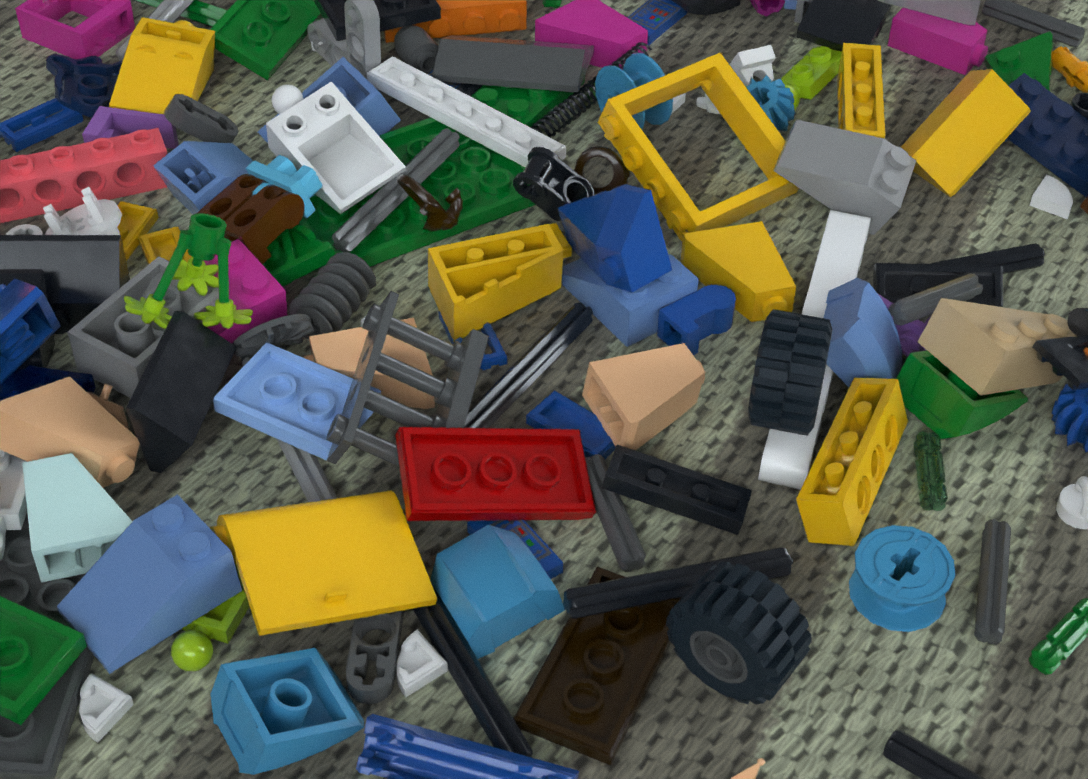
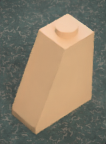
M414 318L401 320L417 328ZM358 327L309 336L311 355H305L303 358L353 378L368 330ZM386 335L381 353L433 376L425 351L390 335ZM375 370L371 386L381 390V395L408 407L421 409L435 408L434 396Z
M685 343L589 362L582 396L601 422L602 427L612 439L615 447L618 444L636 451L697 403L701 386L705 380V371L701 362L693 356Z
M70 376L0 401V450L27 462L72 453L102 488L114 483L123 482L133 473L140 445L138 438Z

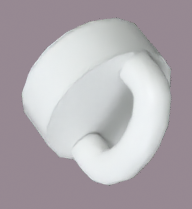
M1082 476L1078 478L1076 484H1070L1063 488L1056 503V511L1059 517L1066 524L1074 528L1088 529L1087 476Z

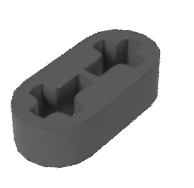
M175 94L164 110V116L173 126L203 142L232 143L239 132L235 123L228 117L183 94Z

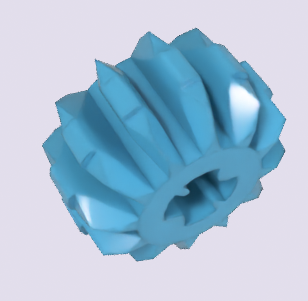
M767 74L762 81L758 82L751 77L750 83L746 88L777 130L787 131L788 121L794 120L795 115L794 98L790 88H785L781 78L771 82Z

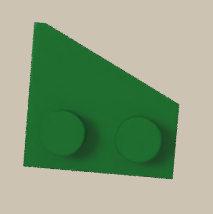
M1049 31L986 55L985 66L987 69H993L1007 85H1010L1025 73L1050 91L1053 34Z
M296 225L293 228L285 229L267 247L271 257L263 266L281 286H286L294 280L326 265L328 260L337 252L328 241L322 242L307 227Z

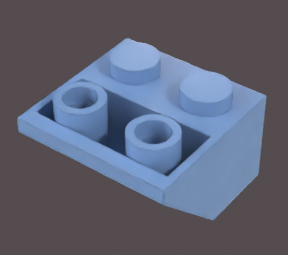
M184 141L153 166L173 196L192 214H196L235 179L243 174H249L246 167L253 160L233 143Z

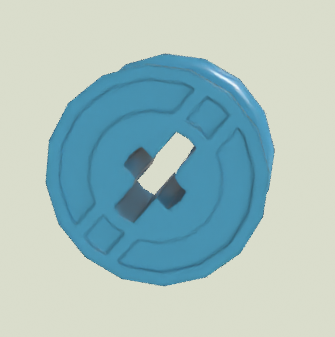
M633 53L625 61L623 70L616 66H604L598 71L595 80L596 97L601 112L608 99L665 76L663 70L651 57L644 53ZM673 98L634 114L632 117L642 130L645 120L652 125H662L671 116Z
M896 525L875 529L862 538L855 551V570L849 580L850 598L857 611L871 623L888 630L911 632L927 628L940 618L946 605L945 593L949 591L955 578L954 560L946 546L927 532L914 527Z

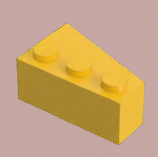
M549 224L428 248V287L454 342L460 337H466L472 329L478 331L483 328L484 324H491L561 289L564 250Z

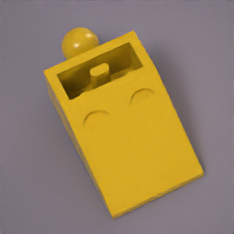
M142 17L130 36L109 107L164 114L165 108L175 94H183L198 101L214 71L215 31L197 28L186 20L171 23Z

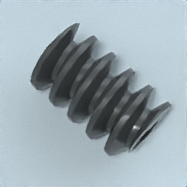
M342 252L333 255L327 264L320 269L318 274L310 280L309 284L301 290L299 296L292 300L289 306V315L306 314L309 315L312 321L314 332L304 337L309 339V336L340 331L343 323L347 322L352 313L358 310L361 302L368 298L370 294L369 289L376 286V277L373 270L363 259L355 254Z

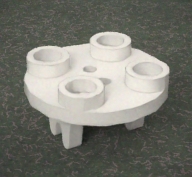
M90 187L81 190L84 196L82 199L85 204L73 208L61 217L52 204L43 207L46 213L44 218L49 225L44 235H120L117 226L121 222L122 212L115 201L107 199L98 200Z

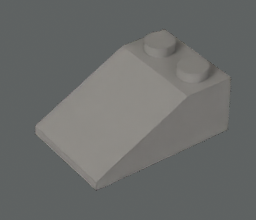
M796 120L791 127L773 171L831 210L871 217L868 234L875 235L901 208L916 160L909 156L904 149L893 145L884 138Z
M158 256L67 332L77 370L103 384L113 386L112 389L129 398L132 397L165 329L159 327L154 321L150 324L144 323L141 320L142 315L139 316L127 312L124 296H130L140 301L141 297L147 299L149 294H154L169 263L168 260ZM172 279L163 298L166 302L164 307L169 309L168 315L172 316L174 311H184L196 319L194 313L206 312V306L215 307V300L219 299V288L207 286V294L201 296L196 292L193 285L186 291H178L177 284L179 280Z

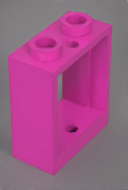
M27 0L15 8L22 38L73 59L89 56L99 57L135 29L131 0ZM71 11L89 17L75 28L58 22L59 19Z

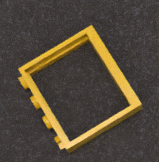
M721 53L608 99L597 122L605 132L604 137L612 142L621 155L625 167L633 172L644 189L651 190L654 203L666 219L669 229H673L681 241L683 240V233L725 227L791 196L799 190L797 186L773 171L785 144V139ZM700 86L768 178L767 181L703 211H699L632 117L634 114Z

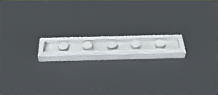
M393 56L367 72V80L376 89L523 167L527 166L529 162L528 154L534 147L549 149L561 160L566 157L565 145Z

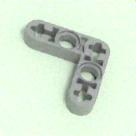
M346 0L344 6L345 40L336 41L324 18L308 25V37L310 42H313V48L331 66L344 57L367 79V72L381 64L379 12L373 0Z

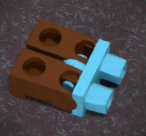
M278 155L267 166L253 161L246 167L249 174H243L235 179L196 213L210 214L224 220L227 224L224 238L229 239L231 242L239 239L262 265L271 257L267 247L285 229L295 227L303 216L308 218L316 210L310 198L323 187L312 168L303 165L297 171L294 164L288 158Z

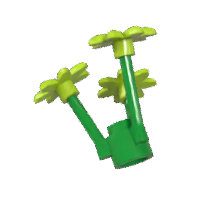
M193 214L190 218L188 230L180 231L177 247L154 294H149L147 299L141 297L140 301L125 295L126 311L130 314L142 315L141 320L144 323L150 324L154 321L159 327L166 329L172 316L168 315L169 309L164 307L166 302L163 298L173 279L179 280L177 284L178 291H186L193 285L196 292L201 296L207 294V286L219 288V299L215 300V307L206 306V312L194 313V317L197 320H201L205 327L221 323L224 328L230 329L233 323L240 325L249 324L252 321L250 316H252L253 310H236L233 300L229 299L228 255L231 241L224 238L227 226L225 221L210 214ZM187 249L188 254L192 256L188 262L182 259ZM215 254L218 255V265L205 264L204 261L213 260Z

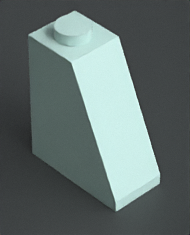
M72 453L23 462L31 552L41 583L86 574L133 521Z

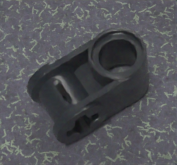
M534 147L528 154L529 162L527 166L513 180V186L521 196L532 201L555 221H561L558 207L585 197L594 196V189L586 178L580 176L554 152L544 147Z

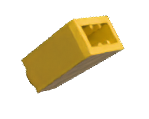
M762 221L683 233L680 262L698 277V280L705 286L722 285L731 289L736 297L735 310L749 321L766 320L773 309L792 312L796 285Z

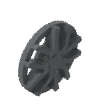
M293 314L260 324L235 339L232 343L237 347L234 354L236 357H240L242 361L245 357L252 358L266 342L287 350L286 345L301 344L303 342L302 337L314 332L312 321L309 315Z

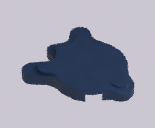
M59 54L48 56L46 68L55 76V98L63 106L87 117H93L99 106L109 107L123 60L114 64H104L101 58L97 56L81 59H72Z

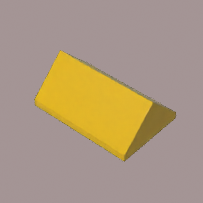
M993 69L973 70L961 80L901 148L916 160L913 169L914 173L949 197H952L1031 111Z

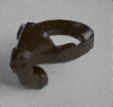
M602 146L590 147L582 152L576 160L574 171L584 177L583 170L586 162L593 157L605 158L612 165L614 172L612 181L604 187L592 186L594 195L603 191H610L624 184L628 185L630 171L625 167L618 154L610 148Z
M402 174L397 178L399 185L419 205L420 213L427 216L423 227L424 230L431 232L448 230L458 224V218L463 209V199L458 188L445 199L450 204V207L444 210L439 202L412 177Z

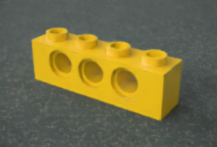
M843 43L837 77L838 128L885 139L881 46Z
M853 379L796 498L808 542L855 546L908 423L898 379Z

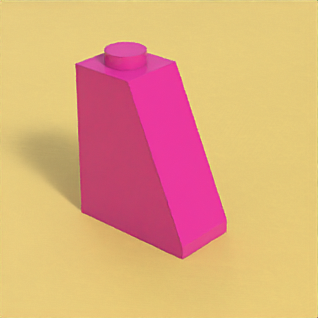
M574 0L535 20V41L594 45V53L589 64L601 68L612 65L614 61L628 50H631L637 43L643 42L647 44L648 30L599 0ZM642 45V46H639V47H642L643 49H645L646 52H647V47H645V46H643V45Z
M902 8L892 19L887 46L966 75L974 65L980 67L985 60L988 46L984 45L988 30L977 22L975 25H966Z

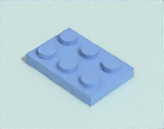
M266 342L214 396V410L217 413L327 461L332 442L327 441L326 436L335 416L342 414L353 378ZM370 386V390L381 394V390ZM363 408L358 428L362 427L374 413L373 411Z

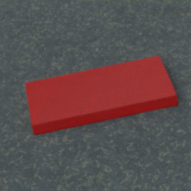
M399 427L395 434L407 521L581 520L592 518L596 513L579 429Z

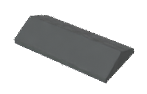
M451 35L440 39L432 77L441 82L579 92L594 53V45Z

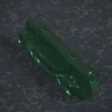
M922 431L916 435V441L914 442V453L918 457L915 460L918 488L922 491L919 493L920 506L928 511H942L946 507L945 502L948 496L947 488L943 484L946 480L943 455L939 451L942 449L941 439L935 432L926 433Z

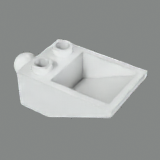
M332 82L305 99L301 91L293 85H282L274 91L272 105L279 115L266 123L269 149L276 157L281 155L288 158L294 164L297 171L303 165L312 168L323 185L315 194L338 213H343L406 171V166Z

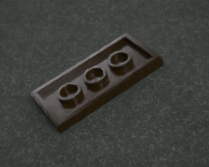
M596 567L587 585L625 578V576ZM681 598L578 619L568 618L513 718L520 730L611 766L671 644L667 634L669 628L666 625V620L670 615V610Z

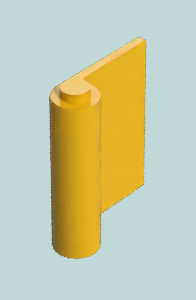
M392 490L219 515L217 525L210 527L232 552L259 636L436 605L437 596L399 500Z

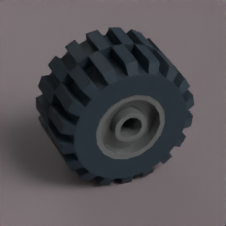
M775 309L767 316L759 344L749 399L748 416L751 425L806 436L814 428L833 330L830 319Z
M720 562L718 566L713 564L708 567L670 610V615L666 620V625L669 628L667 631L669 641L675 646L674 651L686 664L688 670L718 693L726 697H732L738 702L749 704L750 701L754 704H763L766 700L770 701L810 650L809 645L812 642L811 633L807 630L809 627L808 621L799 612L800 607L795 600L790 598L778 583L775 584L769 580L765 574L758 570L754 572L748 566L739 563L734 566L729 562Z

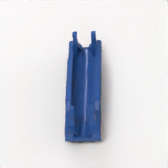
M371 714L367 717L364 729L366 736L363 752L359 755L356 770L361 774H373L387 779H577L579 771L376 714Z

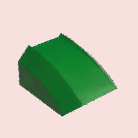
M927 350L910 353L896 378L899 381L904 406L936 434L937 440L958 437L985 428L1017 410L1028 401V397L1019 390L979 395Z

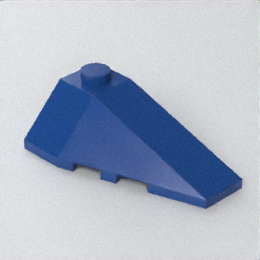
M624 184L610 191H603L592 197H585L558 207L568 243L606 285L632 293L672 271L651 190Z

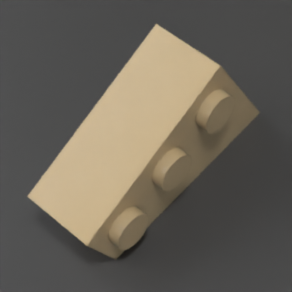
M941 298L918 343L979 395H987L1054 384L1060 381L1063 376H1057L1053 373L1052 365L1049 362H1041L1037 358V351L1032 346L1038 340L1074 337L1076 335L1069 329L1067 320L1055 314H1044Z

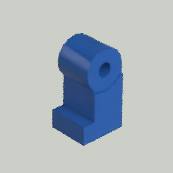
M708 285L660 309L657 336L668 346L685 343L693 355L697 354L700 340L711 334L727 332L732 327L736 303L734 292L726 286Z

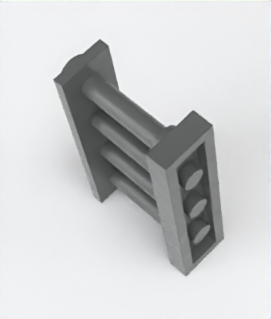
M390 291L380 306L374 303L370 307L362 328L368 330V334L342 414L335 416L326 436V440L332 442L327 461L336 464L348 448L353 446L399 466L396 444L358 428L363 408L407 427L464 428L489 336L472 329L461 343L455 341L451 344L392 317L399 294ZM386 335H390L444 360V365L449 367L447 377L441 380L381 353ZM375 370L434 396V402L439 404L437 413L430 417L370 390Z

